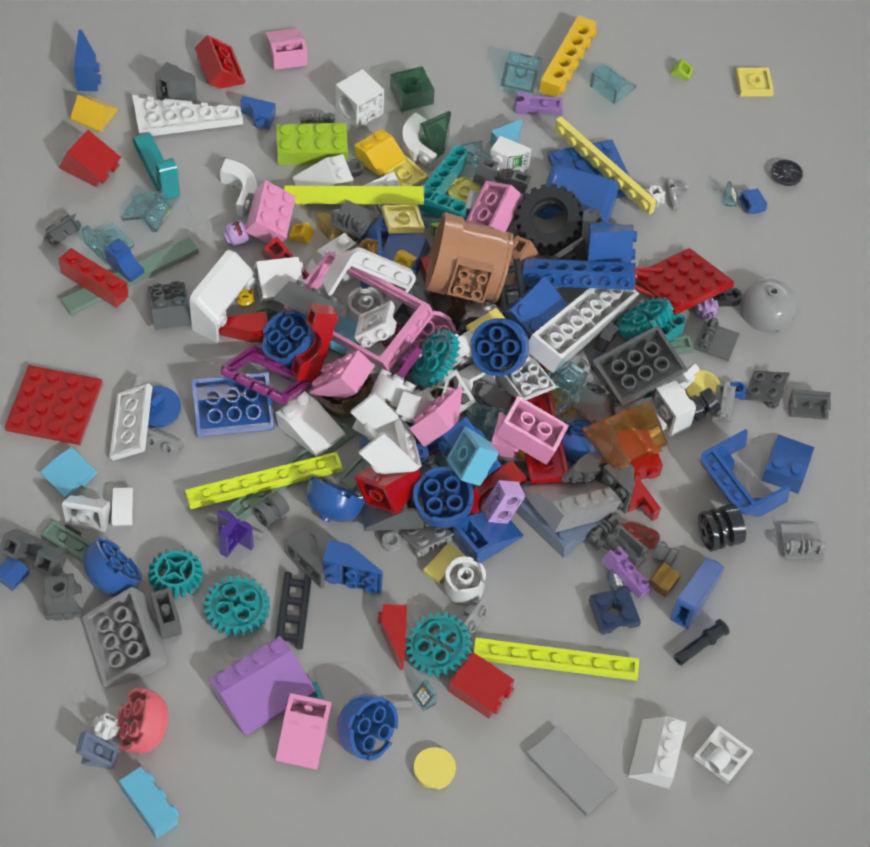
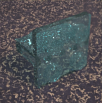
M474 403L471 422L478 429L483 430L485 439L490 442L493 439L499 412L504 413L506 416L508 410Z

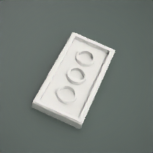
M149 383L117 393L109 458L113 461L145 451L152 386Z

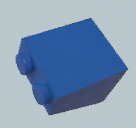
M589 223L587 261L631 263L632 260H635L636 249H633V242H637V231H634V226Z
M413 233L389 234L382 257L394 260L397 251L403 249L417 257L416 262L411 270H416L417 275L420 269V258L426 257L430 249L427 239Z

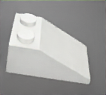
M343 154L325 158L292 177L295 186H353V178Z
M305 391L276 412L279 428L316 457L345 436V432L319 402Z

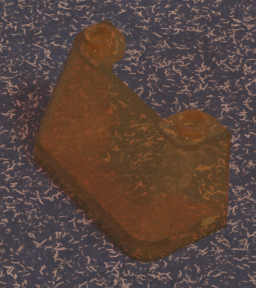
M652 401L619 412L582 428L584 436L613 468L617 467L618 470L629 467V462L632 459L648 452L651 455L662 452V447L668 445Z

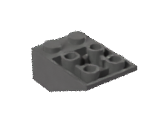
M173 281L170 284L162 285L157 283L148 286L154 330L192 325L184 282Z
M421 494V496L419 497V504L424 511L423 499ZM413 495L397 514L367 505L366 503L363 505L364 531L424 529V521L420 518L414 506Z

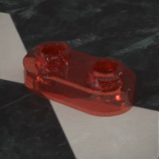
M627 522L622 526L648 549H654L658 546L660 535L655 529L634 522Z

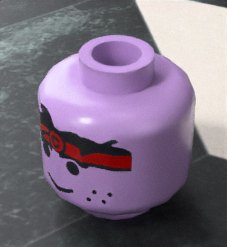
M237 220L225 226L223 233L229 245L232 244L236 247L249 241V235L245 232L247 223L243 224L241 220Z

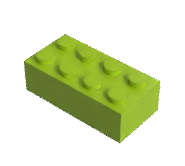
M347 123L277 124L278 165H314L325 158L343 154L347 163Z

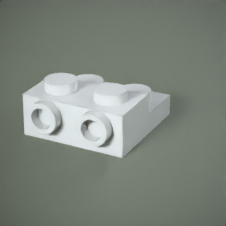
M392 301L360 315L354 338L361 347H371L378 341L386 340L394 334L397 322L393 318L395 305Z

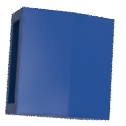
M758 188L741 192L738 199L747 214L766 211L767 202Z
M9 557L0 566V583L13 591L30 574V569L18 559L15 560Z

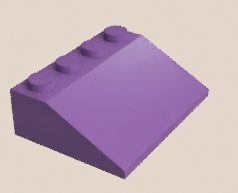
M281 636L209 678L212 693L244 736L284 713L290 693L306 697L316 693L314 686L294 653Z

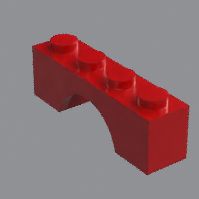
M310 305L306 322L315 331V338L312 345L306 351L296 355L294 358L291 373L298 381L313 382L322 373L321 369L328 355L329 343L333 339L334 327L338 323L337 312L332 306Z
M513 461L500 466L493 475H488L480 486L473 487V506L468 516L480 513L482 502L490 495L499 480L519 482L520 486L527 482L526 476Z

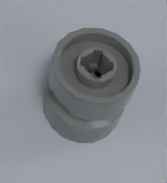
M274 490L265 497V501L260 500L253 505L252 511L256 519L264 527H268L277 520L276 517L280 518L289 512L290 508L285 498L278 491Z

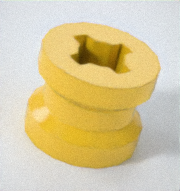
M243 288L236 297L237 304L244 308L252 306L254 303V289L246 290Z

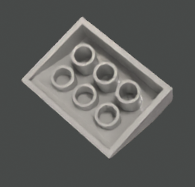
M595 480L590 482L578 481L576 483H542L522 488L525 497L554 532L607 519L611 513H615L622 501L609 486Z
M130 587L82 616L105 688L151 674L168 664L145 593Z

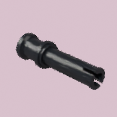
M717 619L713 626L702 631L700 637L674 654L675 661L682 666L705 647L715 645L719 638L730 633L727 624L723 620Z

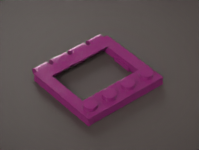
M256 345L222 365L221 375L231 380L236 379L237 383L249 389L253 387V391L266 397L269 395L270 399L280 404H288L313 386L310 381L296 380L291 373V367H286L272 361L264 354L262 348ZM249 362H253L295 382L285 391L279 392V390L267 386L237 370Z

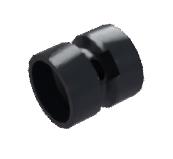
M709 387L701 391L699 396L693 395L689 398L696 406L694 414L696 421L705 418L708 412L712 414L721 409L715 394Z

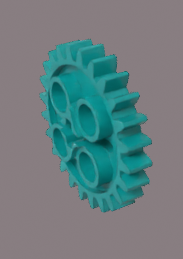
M659 297L656 300L652 298L650 301L647 299L643 303L639 302L638 306L633 305L632 309H627V313L622 314V317L618 318V322L615 324L619 328L618 333L620 337H623V339L635 338L657 325L662 327V323L668 322L667 319L671 318L672 310L674 309L670 301L666 300L665 297L662 299Z
M439 329L437 333H432V337L427 336L426 342L422 341V347H418L422 350V356L418 357L410 368L412 370L410 375L416 384L424 388H432L433 384L438 385L439 380L443 382L444 376H449L448 371L453 370L452 365L457 363L455 358L460 355L457 351L461 349L458 346L460 341H458V337L449 330L443 329L441 331Z
M229 575V581L221 578V584L215 582V589H208L210 595H205L206 602H203L204 616H207V623H211L212 629L218 627L219 634L225 631L226 637L233 633L234 638H236L238 633L245 637V632L248 631L252 635L253 628L260 630L259 623L265 624L264 617H269L270 598L266 596L267 590H262L261 583L256 585V579L249 582L248 576L241 580L240 575H237L236 579L233 580L232 576ZM229 593L235 594L233 596H227V594ZM249 598L254 599L253 601H246ZM221 611H228L225 614L220 613ZM247 616L246 619H241L239 617Z
M440 611L437 612L436 617L430 612L429 619L422 616L423 622L419 623L416 621L417 628H410L413 635H407L408 640L411 641L405 644L410 649L406 652L411 657L409 661L411 664H414L416 670L420 669L423 675L427 672L431 678L434 673L438 678L441 677L442 672L448 677L449 670L456 673L455 667H462L461 661L468 660L465 653H471V650L467 647L473 645L471 640H468L472 637L470 632H467L469 628L467 625H463L464 622L461 618L458 619L455 614L450 617L447 611L444 616H442ZM439 628L436 634H432L434 629ZM424 636H428L438 644L442 643L446 648L454 650V652L451 653L440 645L435 646L431 640L425 639ZM452 637H457L455 642L449 643ZM429 645L427 651L421 652L424 646ZM446 654L444 660L438 661L441 655Z

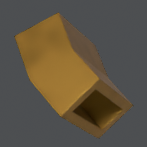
M663 562L648 582L656 592L667 598L678 583L681 574Z

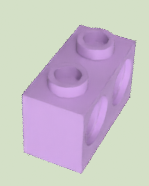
M499 480L481 507L487 521L508 524L524 500L525 494L519 482Z

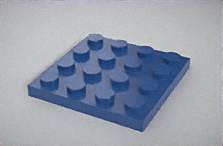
M613 139L592 143L629 176ZM573 147L547 153L551 167L553 165H562L604 177L590 162L581 157ZM618 189L617 198L626 197V195L620 189Z

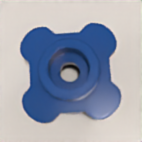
M739 381L731 382L730 386L736 387L734 398L744 400L746 398V385Z

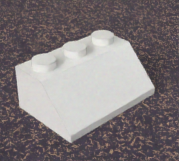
M667 716L642 719L628 777L670 789L687 722Z

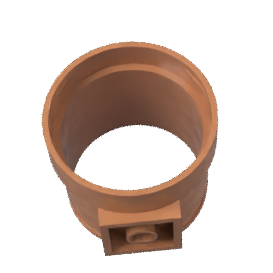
M444 212L431 249L425 290L442 295L447 292L448 295L484 303L485 300L496 303L502 292L510 264L513 233L503 232L492 226L467 221L462 216Z

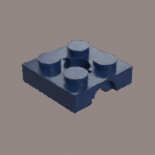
M628 587L589 596V603L601 635L612 633L614 629L621 626H628L629 629L640 626L641 621ZM611 601H613L612 608L620 612L618 617L609 612Z

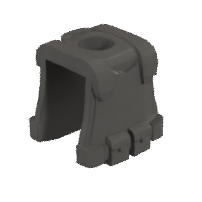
M74 573L62 576H44L45 619L61 621L63 618L71 620L74 617L82 616L83 610L74 598V594L82 593V587L80 584H77Z

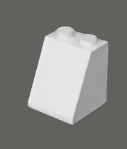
M299 257L257 261L254 265V272L258 279L257 288L260 303L275 301V295L289 281L297 282V280L304 282L306 280L302 278L301 272H304V266L302 261L299 262Z

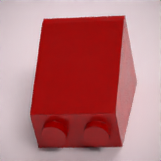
M87 130L67 151L59 168L97 187L100 183L104 184L110 177L108 174L111 171L114 173L119 168L120 164L118 162L121 156L90 130Z
M369 467L356 474L354 479L367 505L397 514L413 495L414 486L422 476L419 469L415 472L381 474L380 472L376 473L372 467Z

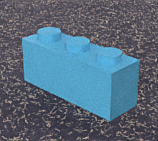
M139 767L119 780L120 788L157 839L178 825L177 816L179 813L173 804L169 806L165 800L167 796L162 788L157 789L154 785L155 779L149 771L145 772L142 767Z

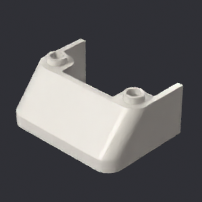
M355 248L338 254L322 279L328 295L331 296L346 271L352 266L379 277L407 293L415 283L416 277L414 272L405 266L363 248ZM386 295L384 302L392 301L395 305L394 316L402 302Z
M230 249L227 250L190 297L192 331L216 343L219 342L218 329L227 322L226 310L243 288L246 290L253 288L254 295L257 294V275L236 252Z
M375 392L351 410V414L364 425V434L371 441L359 451V454L371 464L376 473L415 472L422 466L414 434L409 429L410 426L406 421L401 420V417Z

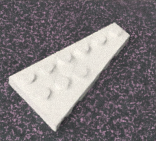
M132 95L139 135L150 132L152 136L243 124L241 109L237 106L218 105L216 107L208 106V103L198 105L192 104V101L164 99L162 101L154 100V97L144 99L139 98L138 95Z

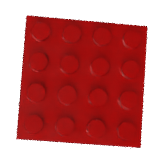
M691 248L650 266L652 268H661V272L639 271L648 274V277L637 276L635 280L636 285L654 294L657 298L661 297L662 299L665 297L666 300L668 299L674 309L672 310L674 315L734 287V280Z
M28 365L5 424V431L81 446L103 385L102 379Z

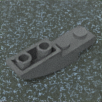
M590 452L581 457L564 473L562 481L572 483L578 481L590 482L595 478V475L602 474L604 466L618 456L606 457Z

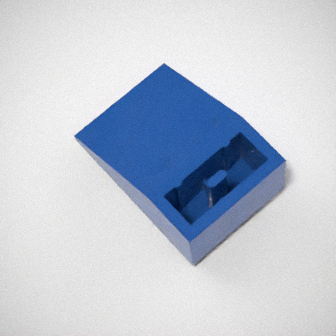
M484 512L470 515L463 522L454 526V535L452 536L466 555L478 563L484 562L524 537L511 520L508 524L488 522Z
M329 539L323 558L324 580L331 584L346 585L351 589L358 588L369 593L381 594L383 571L350 544Z

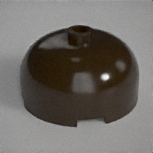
M369 374L358 393L350 397L342 398L317 395V397L329 414L339 418L353 417L354 415L351 414V410L369 396L375 382L371 374Z

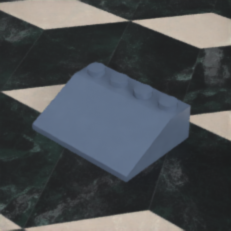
M528 481V482L524 483L523 485H521V488H525V487H529V486H533V485H537V484H531V485H530V481ZM526 497L516 510V513L563 558L589 536L591 531H596L597 526L603 521L599 520L554 532Z

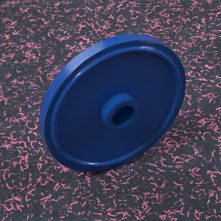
M153 386L148 427L161 428L168 426L178 418L181 412L180 398L173 390L167 387Z

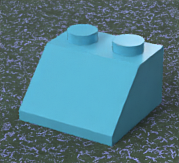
M464 427L446 460L461 481L480 486L487 477L492 464L496 461L499 452L491 442L471 429Z

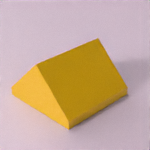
M77 95L70 120L101 132L116 114L118 107L89 95Z

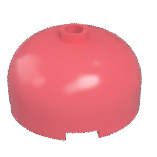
M135 687L128 693L130 698L126 705H121L117 717V726L120 727V730L115 738H121L120 746L118 747L120 750L143 754L155 749L163 740L168 727L169 711L165 700L158 693ZM127 719L134 720L132 723L125 722Z

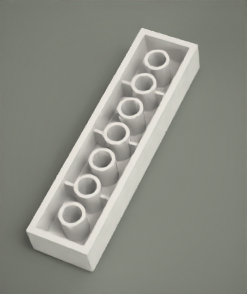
M589 288L532 334L529 340V354L554 373L598 336L607 324L613 323L627 309H630L639 292L635 289Z

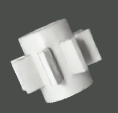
M651 185L649 190L645 189L656 200L655 207H658L660 203L664 204L665 191H662L660 186Z
M108 713L96 717L92 724L95 727L94 734L102 740H109L113 736L116 737L120 730V727L117 726L118 719Z

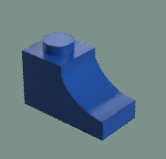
M242 96L241 113L247 114L253 119V126L270 130L276 116V103Z
M119 238L104 248L106 262L130 283L144 273V268L133 256L131 248Z

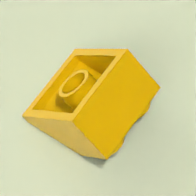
M382 129L354 145L357 160L361 161L364 167L378 176L406 160L405 155L392 135Z

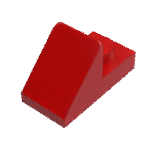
M638 479L634 486L628 512L641 507L644 515L648 516L651 521L658 519L661 507L641 480Z

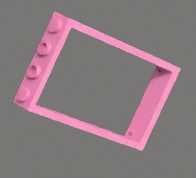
M328 251L304 281V283L308 284L306 288L310 290L313 287L318 289L322 285V279L337 256L336 254ZM352 266L346 273L416 310L380 357L333 331L332 340L352 352L359 350L371 363L390 372L433 317L434 312L426 302L379 277ZM286 305L284 306L287 312L294 310Z

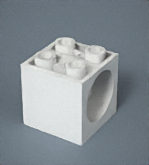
M362 69L336 84L335 108L357 129L383 114L384 89Z

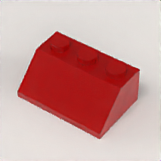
M207 35L195 47L197 58L201 63L206 81L210 86L224 89L242 85L246 82L232 46Z

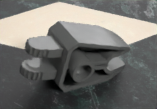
M476 382L471 392L476 402L483 406L487 413L494 416L497 413L499 414V412L507 414L513 404L510 402L512 396L508 395L507 391L500 387Z

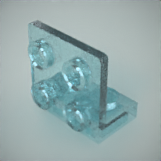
M163 191L137 193L133 196L129 206L125 208L121 219L122 221L143 219L152 232H158L174 206Z
M115 223L107 225L98 232L92 230L88 225L82 228L84 243L105 264L107 262L104 248L119 238L129 248L134 247V242Z
M572 361L567 362L550 375V379L556 387L564 390L555 409L556 415L566 412L570 406L576 405L581 398L579 395L581 390L587 384L588 372Z

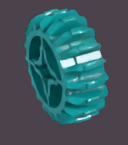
M176 547L171 552L166 549L165 554L159 552L158 558L153 557V563L149 565L148 571L149 584L153 586L154 592L171 588L172 595L177 601L178 596H182L185 599L186 593L192 595L193 589L198 590L199 584L202 583L203 569L197 555L193 556L191 550L185 553L184 548L177 551ZM166 568L167 571L160 577L161 571ZM191 570L192 573L190 577L186 580L185 576L188 574L187 572Z

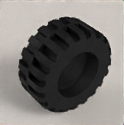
M542 184L540 189L534 187L531 189L530 194L526 192L523 196V201H519L517 205L518 210L515 213L518 235L530 240L538 254L544 255V253H548L549 256H553L555 252L566 248L582 235L583 207H581L579 198H575V193L572 191L568 192L566 187L561 186L557 188V184H551V187H546V184ZM545 207H557L565 212L567 222L561 230L555 233H543L534 227L533 218L535 214Z

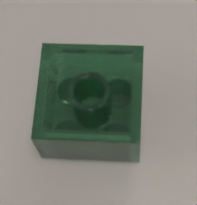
M423 66L391 74L390 89L402 112L434 104L435 90Z

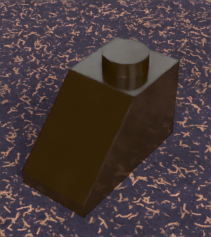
M448 294L434 295L432 297L435 310L449 316L454 325L466 314L465 303L461 298Z

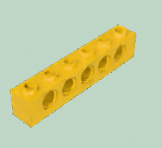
M578 15L541 78L539 92L552 97H559L561 93H564L567 81H571L573 71H576L579 66V60H583L585 50L589 49L591 45V39L596 37L598 30L595 29L596 21Z

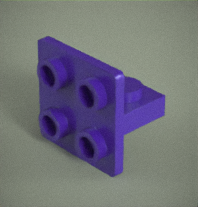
M219 509L217 520L220 554L228 557L238 543L252 550L254 547L252 526L246 521H240L235 518L232 513Z

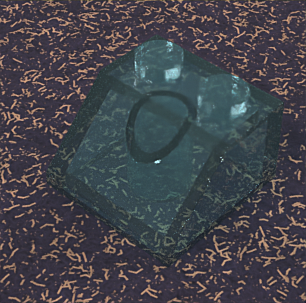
M510 51L506 60L500 88L533 95L541 73L542 58Z
M605 64L600 65L591 73L589 86L613 104L637 87L635 83L613 67Z

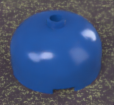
M296 310L281 311L276 314L263 330L265 335L261 346L264 354L280 365L292 367L295 356L306 351L312 345L315 338V331L306 322L307 316Z
M496 318L487 320L476 328L471 338L472 359L482 372L490 376L510 375L519 370L527 360L529 354L528 337L523 328L510 319ZM513 362V365L510 368L504 371L499 370L501 368L508 367Z
M565 420L562 421L569 425L561 440L566 457L577 462L581 457L590 452L606 457L611 455L616 440V433L614 431L607 432L603 429L604 426L601 427L593 422L574 420L573 423H567Z
M450 467L433 468L425 472L424 476L415 484L413 490L414 506L420 518L427 524L437 528L454 527L463 522L471 512L474 499L472 484L461 481ZM421 494L423 499L424 511L419 504V497L421 496Z
M313 475L305 491L308 506L320 515V519L329 523L331 520L336 522L352 521L360 514L365 503L362 496Z
M99 537L87 548L83 557V568L91 584L104 593L113 596L119 595L130 587L135 588L142 580L140 569L132 558L128 560L126 555L119 551L121 547L107 538Z
M362 694L351 699L341 710L337 721V736L341 746L349 754L360 759L374 760L382 756L392 744L388 740L393 736L394 728L398 729L396 708L391 701L374 694ZM376 739L385 741L380 749L370 752L375 747Z

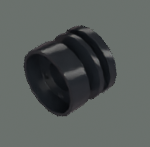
M732 503L721 506L718 510L713 508L699 513L698 528L705 547L710 552L723 549L726 545L731 547L745 542L746 528L744 519L735 504Z

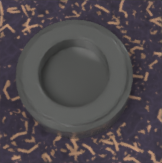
M353 159L347 162L353 177L360 176L363 173L364 165L361 161Z

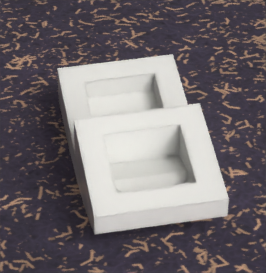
M113 488V527L133 526V488Z

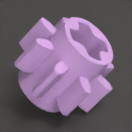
M712 297L697 304L695 308L697 315L701 314L702 318L710 319L718 313L719 305L717 300L714 301Z

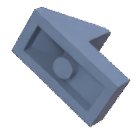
M85 731L80 733L75 753L83 756L81 762L83 765L112 769L114 768L119 748Z

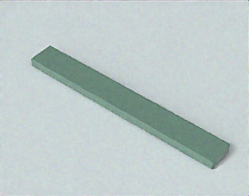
M187 237L138 261L144 268V273L131 283L118 271L113 274L127 282V287L199 253V250L191 238ZM82 288L61 298V303L69 314L72 315L103 299Z
M343 421L339 422L338 425L345 432V436L319 456L335 452L355 436V432ZM304 449L284 465L316 456L307 449ZM290 485L242 496L225 508V512L228 511L235 518L244 521L253 514V505L260 500L265 501V497L274 490L281 493Z

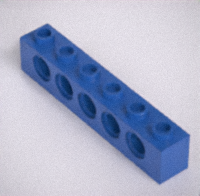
M525 258L523 280L524 285L533 286L545 276L553 287L634 290L636 263Z

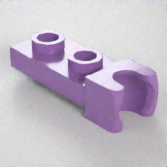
M517 92L515 113L527 114V112L562 115L563 98L534 96L524 92Z
M620 546L614 552L609 550L601 560L609 571L613 570L638 599L650 594L654 588L640 574L634 564L627 559L629 557L628 554Z

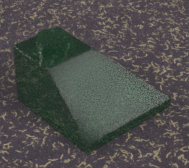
M450 111L420 123L419 141L436 153L437 158L444 154L449 139Z

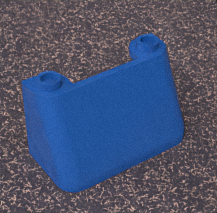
M553 165L551 167L546 187H551V184H557V188L561 186L566 187L568 192L572 191L575 193V198H579L583 212L590 207L596 208L602 214L601 219L604 222L610 221L619 188L616 181L562 165ZM545 207L537 212V217L552 219L555 212L566 214L557 207Z

